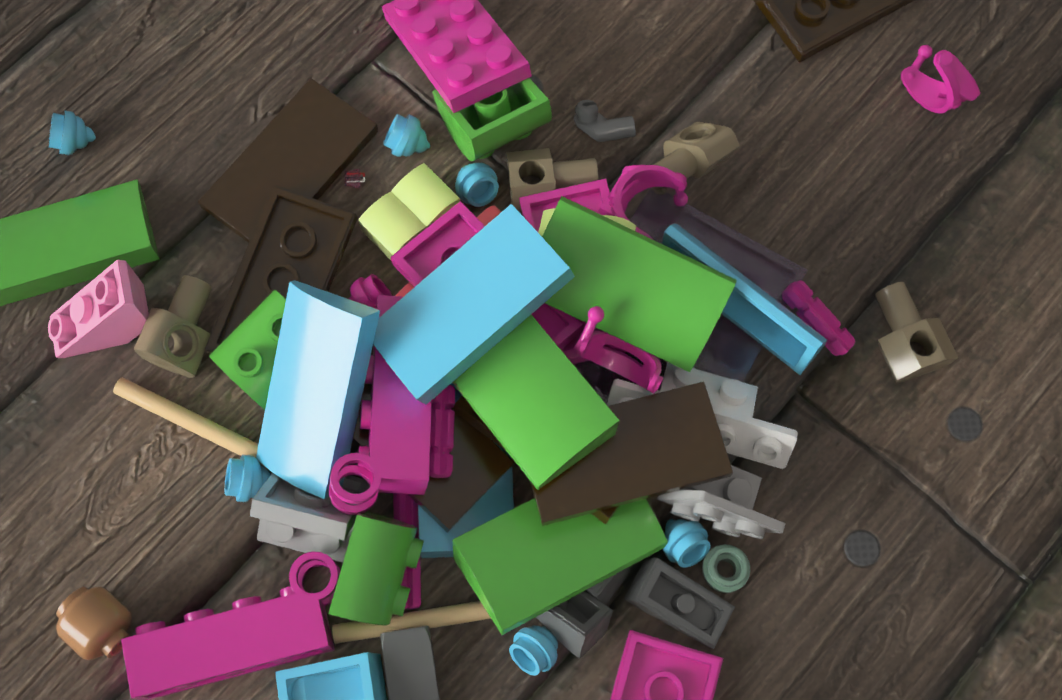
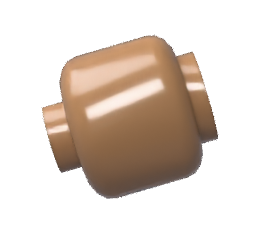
M81 587L62 602L56 612V616L59 618L56 624L58 636L85 660H94L104 654L108 658H112L122 650L121 639L130 637L127 633L132 622L130 610L103 587L91 589Z

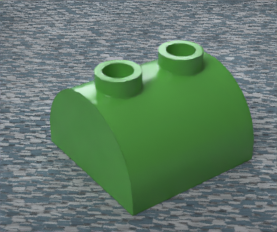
M530 78L455 113L452 112L437 90L432 91L447 130L460 151L470 161L487 158L496 149L514 140L528 137L533 130L549 123L552 118L549 99Z
M273 290L209 355L213 362L264 410L266 408L286 299L276 290Z
M369 511L357 514L328 614L375 625H389L393 614L402 617L410 592L409 587L401 585L406 566L416 569L424 540L415 538L417 527Z

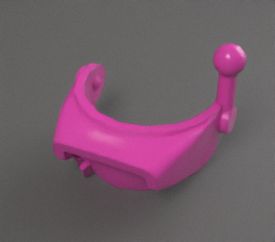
M922 45L918 49V56L912 66L905 68L901 72V80L913 99L922 107L934 113H945L951 109L955 110L961 106L962 102L966 100L973 101L980 95L975 79L959 59L947 50L939 51L934 56V65L944 82L933 79L919 71L925 59L932 56L933 50L929 45Z
M658 165L625 166L605 202L599 207V212L601 215L617 216L628 220L625 211L630 200L636 194L652 187H670L675 189L674 204L680 207L685 206L688 202V196L684 192L687 187V178L681 173L673 172L668 168ZM636 227V232L653 240L649 234Z
M598 306L590 308L588 311L589 319L574 348L577 351V355L599 364L655 394L664 378L660 376L662 371L660 359L600 329L594 330L597 323L604 319V311ZM604 345H613L623 350H626L627 352L639 358L644 365L639 363L634 358L628 356L627 354L606 347Z

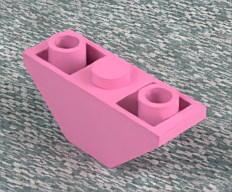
M116 260L50 316L48 333L50 339L54 342L56 358H67L128 344L140 335L149 315L144 284L127 261Z

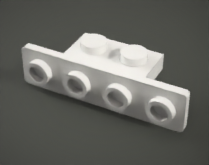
M669 362L667 363L660 391L657 390L655 394L704 381L727 453L780 469L786 467L796 444L798 432L794 429L752 418L758 390L757 386L701 371L694 367L691 372H688ZM615 379L611 387L607 406L653 395V393L637 384Z

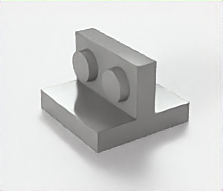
M274 473L270 475L253 497L250 510L251 517L260 519L257 534L258 541L304 553L322 552L332 558V560L342 563L357 516L348 515L337 510L332 504L330 497L326 499L319 498L288 483ZM349 475L344 478L342 488L349 493L360 494L367 491L370 486L365 479Z

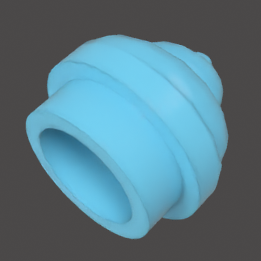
M64 111V115L52 114L49 148L60 149L59 154L71 155L76 149H82L87 146L88 142L96 139L93 130L85 126L82 118L76 116L74 112Z
M396 114L383 145L392 149V154L397 157L402 155L405 157L411 156L414 152L422 153L430 148L426 132L421 128L419 119L410 114L407 117Z
M485 163L465 165L458 172L455 182V191L458 197L464 203L475 207H481L490 203L496 197L499 188L496 173Z
M242 455L240 459L230 458L225 475V496H235L237 502H248L270 477V472L267 468L261 466L259 460L254 456Z
M670 519L667 521L664 534L668 543L663 548V552L669 561L677 562L683 568L691 567L700 562L707 555L711 546L707 540L708 533L705 528L697 521H686L684 519Z
M533 625L524 627L514 635V643L510 646L509 652L513 661L520 669L529 675L536 676L541 671H549L554 666L558 657V642L545 626Z

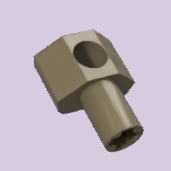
M695 122L664 142V158L653 165L662 166L673 172L681 173L687 179L689 177L700 179L730 159L740 145L735 133L729 127ZM670 187L651 188V190L659 195H664L673 189Z
M549 148L506 152L511 204L520 214L522 213L520 197L598 180V168L595 158L553 162ZM533 175L539 177L541 181L536 184H527L522 181V178Z
M182 276L168 310L151 308L133 350L142 359L164 370L188 378H194L211 336L209 332L198 327L197 323L212 287L196 277ZM170 335L174 339V349L172 352H170L168 347Z
M905 282L891 284L875 294L892 331L890 334L878 339L877 343L897 384L946 367L958 359L940 318H926L922 320ZM910 342L922 345L926 351V356L916 354L912 350Z

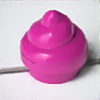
M371 274L366 279L363 277L358 278L351 285V297L349 299L376 309L378 295L392 296V294L379 277Z

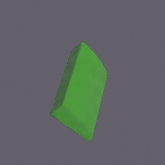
M138 179L1 218L0 306L95 279L116 260L127 261L131 268L159 260L160 257Z
M561 196L542 237L569 266L575 277L545 303L585 323L589 319V309L594 306L601 307L604 311V319L597 323L596 328L685 371L691 372L736 285V279Z
M532 315L527 317L452 382L537 490L616 434L620 421Z
M533 498L452 539L454 561L501 635L665 548L668 543L646 499L621 505L607 524H604L590 513L542 526L536 501Z

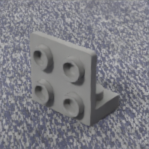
M732 465L733 474L731 477L666 493L657 497V500L673 505L672 514L691 521L698 522L700 517L713 521V530L733 537H740L742 533L750 537L763 539L765 532L783 533L786 525L784 522L753 510L762 478Z

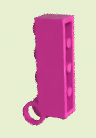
M378 295L376 309L380 310L379 317L403 297ZM374 345L373 355L370 356L365 384H371V400L361 401L360 429H369L368 446H359V453H350L339 458L333 465L330 475V500L337 510L348 515H357L368 511L376 502L378 493L424 495L429 482L431 401L425 405L416 400ZM351 463H358V465H349V466H346V465L351 464ZM358 475L368 482L370 488L363 493L352 494L345 491L339 482L346 476Z
M308 552L298 557L292 564L289 572L290 586L279 591V598L264 602L261 601L260 596L243 598L233 602V610L214 614L213 609H203L184 615V623L166 627L164 621L136 627V635L121 639L131 699L151 700L335 651L325 606L332 602L341 571L340 568L328 555L322 552ZM324 566L329 568L331 577L327 587L317 593L306 592L304 589L306 574L315 567Z

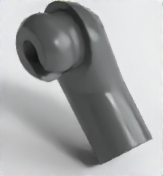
M582 100L575 107L574 122L577 128L597 142L630 138L636 135L632 116L607 119L598 112V107L592 100Z

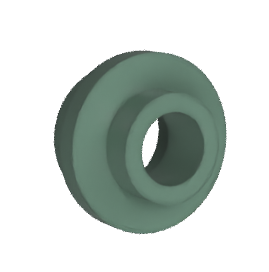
M726 544L719 545L711 549L705 556L702 563L703 577L714 590L722 593H732L742 588L748 581L750 563L745 553L739 548ZM726 561L732 565L734 570L732 577L725 578L718 573L717 565L719 562Z

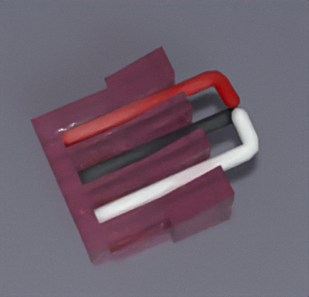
M360 169L345 171V186L360 188V182H365V173H361Z

